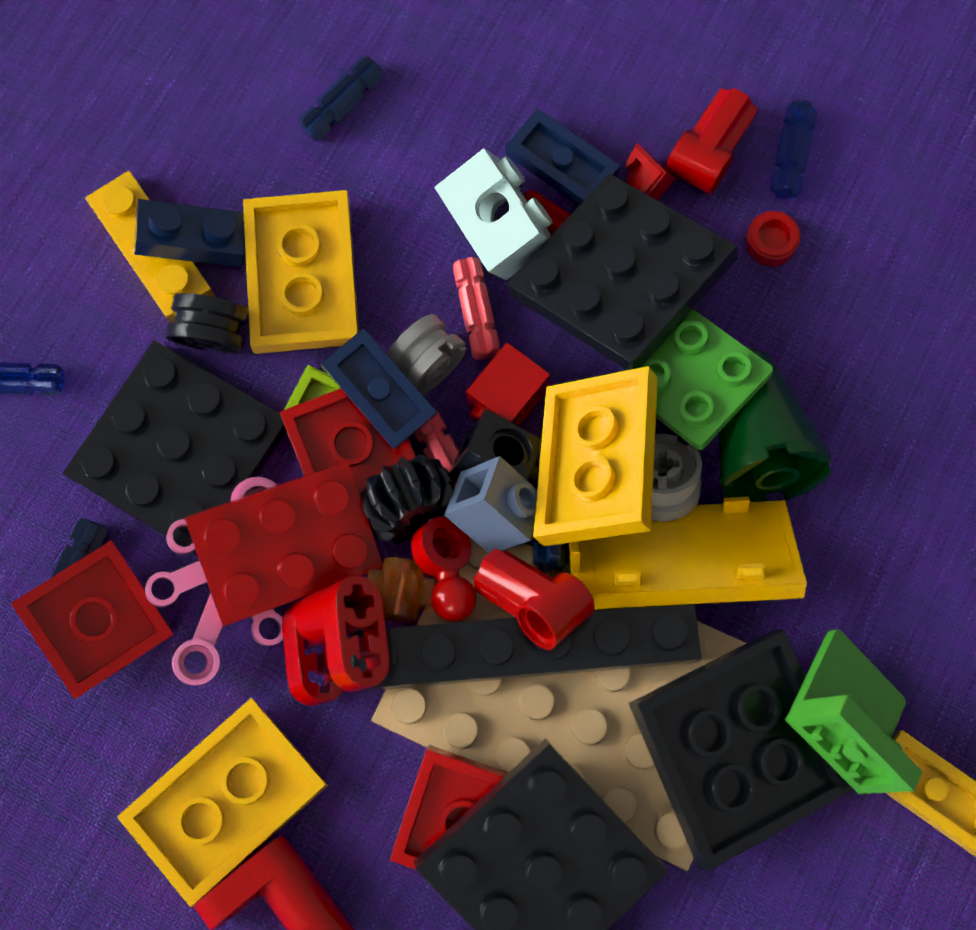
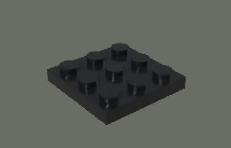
M608 174L506 285L510 296L621 367L631 370L641 368L734 264L738 259L737 245L615 176Z
M154 340L65 468L63 474L166 537L169 527L175 521L229 502L232 492L239 483L248 478L258 476L287 431L279 412ZM179 527L173 532V539L179 546L187 547L193 544L188 527ZM194 550L193 552H191V553H193L194 555L197 556L196 550Z
M772 630L628 703L696 865L700 869L706 871L714 869L852 791L851 786L786 721L805 680V676L785 630Z
M546 738L414 861L415 869L473 930H608L669 872L656 855Z

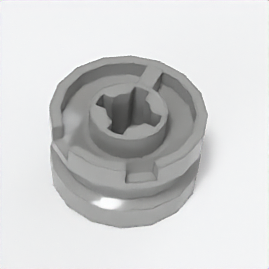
M429 314L405 330L390 347L387 355L416 389L425 396L439 386L457 367L466 352L464 347L466 343L456 334L449 335L446 332V324L437 315Z
M655 434L651 520L654 521L677 520L689 514L699 502L702 475L700 452L691 444L686 446L679 442L676 435Z

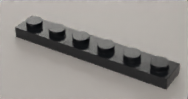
M695 604L594 610V613L551 650L543 649L533 643L522 631L516 617L387 628L386 636L389 653V670L387 675L378 685L361 691L699 662L702 658ZM364 631L351 633L350 638L358 635V639L364 637ZM356 655L351 656L352 667L361 668V671L367 670L365 659H358Z

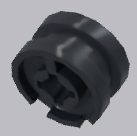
M177 293L173 296L171 310L176 314L174 322L168 324L167 340L199 350H204L205 348L217 349L216 352L228 354L241 352L243 338L239 335L241 325L246 324L249 311L245 306L226 299L201 294Z

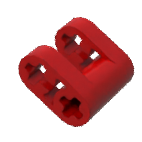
M358 575L347 577L292 603L286 609L282 618V633L287 682L291 694L298 702L307 706H316L336 699L343 690L349 692L361 691L376 686L385 679L389 670V653L383 602L380 591L372 581ZM364 629V637L358 639V635L347 638V635ZM323 646V653L316 655V652L308 655L305 654V650ZM356 655L358 659H365L367 670L361 671V668L352 667L350 662L351 656ZM315 671L316 674L324 675L325 685L319 687L318 683H310L308 678L309 672Z
M284 835L279 836L262 848L194 906L210 930L220 928L260 895L286 930H355Z

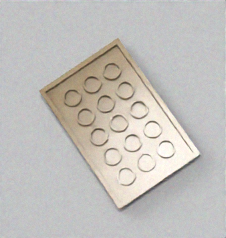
M470 538L471 556L468 563L459 569L460 577L467 579L475 589L474 577L481 567L482 559L489 553ZM523 544L501 551H509L538 569V566H535L533 563V548L530 545ZM566 563L563 570L552 571L547 575L554 578L559 573L566 572L570 574L569 563ZM476 592L477 601L473 612L461 621H447L436 614L432 607L430 596L416 626L513 618L515 616ZM697 621L702 658L699 662L386 689L371 721L425 748L432 745L508 773L546 738L656 857L688 871L693 855L628 703L746 643Z

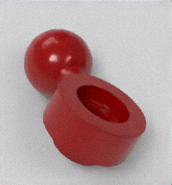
M436 517L414 533L411 541V551L420 569L430 576L437 577L438 582L431 593V604L436 614L447 621H461L473 612L477 601L473 585L467 579L460 577L459 569L464 567L470 559L471 541L469 536L447 517Z

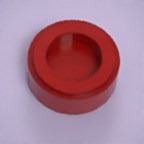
M767 211L761 213L753 219L745 238L747 252L756 262L771 267L783 265L794 256L801 239L800 229L796 221L783 212Z

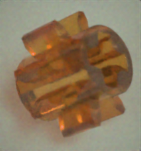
M395 557L385 558L382 571L369 570L368 579L380 591L385 620L415 623L418 609L428 610V606H431V593L435 586V580L424 578V571L420 569L414 560Z

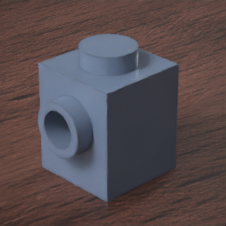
M498 456L460 472L444 516L488 553L494 549L503 551L531 541L534 533L537 489L501 456Z

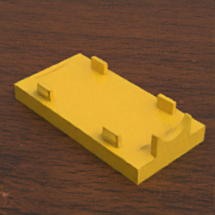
M749 496L724 498L723 504L696 505L689 514L677 520L664 522L651 520V531L566 543L569 572L588 588L594 599L595 609L800 599L805 597L807 582L785 500L750 502Z

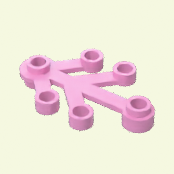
M264 477L248 478L236 486L231 494L230 501L276 486L277 484ZM180 519L169 527L166 541L173 552L184 555L193 552L195 547L194 544L182 547L175 543L173 532L179 527H187L185 519ZM200 561L172 573L157 572L153 574L145 586V595L148 601L155 606L166 607L173 604L179 594L206 583ZM166 579L172 583L174 592L168 599H157L152 594V584L156 580ZM211 593L192 640L181 644L176 649L172 658L174 674L181 682L187 685L197 686L205 684L214 678L219 669L220 658L214 646L222 624ZM274 609L251 616L253 619L251 633L257 643L263 646H273L283 640V617L275 613ZM270 618L278 623L279 633L275 639H265L259 633V624L263 619ZM190 652H199L206 659V666L199 674L188 672L184 666V659Z

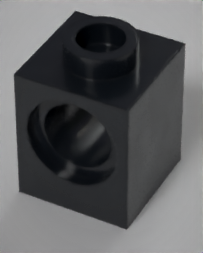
M485 409L465 435L449 471L450 477L457 481L460 472L501 456L534 486L539 476L540 463L536 462V459L541 449L542 439Z

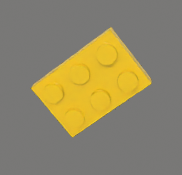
M341 190L243 199L250 347L253 353L260 354L343 346L359 332L348 191Z
M649 366L546 387L533 537L543 546L651 531L658 377Z
M250 698L119 814L117 818L190 907H194L205 895L239 868L329 785L256 700Z

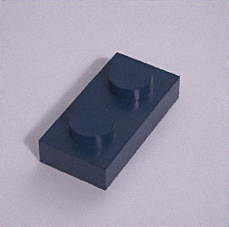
M538 108L506 145V156L578 206L608 174L617 178L620 171L618 163Z
M138 199L134 255L241 267L244 259V212Z
M364 328L321 363L322 368L394 451L437 415L436 410Z

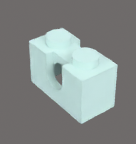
M483 148L434 188L487 271L508 280L517 273L551 236L547 227L552 224V220L543 206L534 197L527 202L519 187L525 182V179L512 160L507 156L499 159ZM505 201H508L509 212L494 222L497 208Z

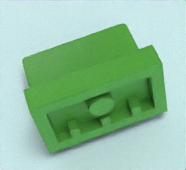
M694 309L642 366H649L658 377L656 418L697 450L704 449L773 374V368L769 363Z
M840 629L828 631L786 721L858 794L915 791L922 770L903 752L900 744L892 739L906 704L905 697Z

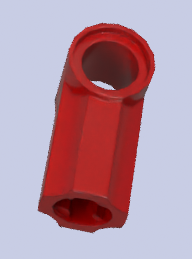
M720 88L694 129H687L679 138L668 158L665 168L677 178L709 196L712 195L732 162L734 150L756 118L759 109L751 102L750 96L736 88L729 90Z
M498 549L491 551L482 559L481 567L474 577L475 591L515 616L525 635L543 649H553L594 613L595 604L590 591L574 575L563 572L552 578L509 551L501 552Z

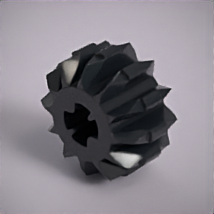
M422 454L408 461L401 457L398 463L392 466L383 465L380 474L370 476L366 480L367 487L360 493L366 519L371 529L376 532L379 540H392L394 544H401L407 539L412 538L414 533L431 519L446 517L444 515L455 487L448 470L443 468L440 460L428 459L425 454Z

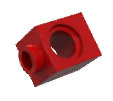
M506 342L466 391L467 407L471 410L468 414L475 423L483 411L487 409L520 427L546 395V387L550 383V374Z

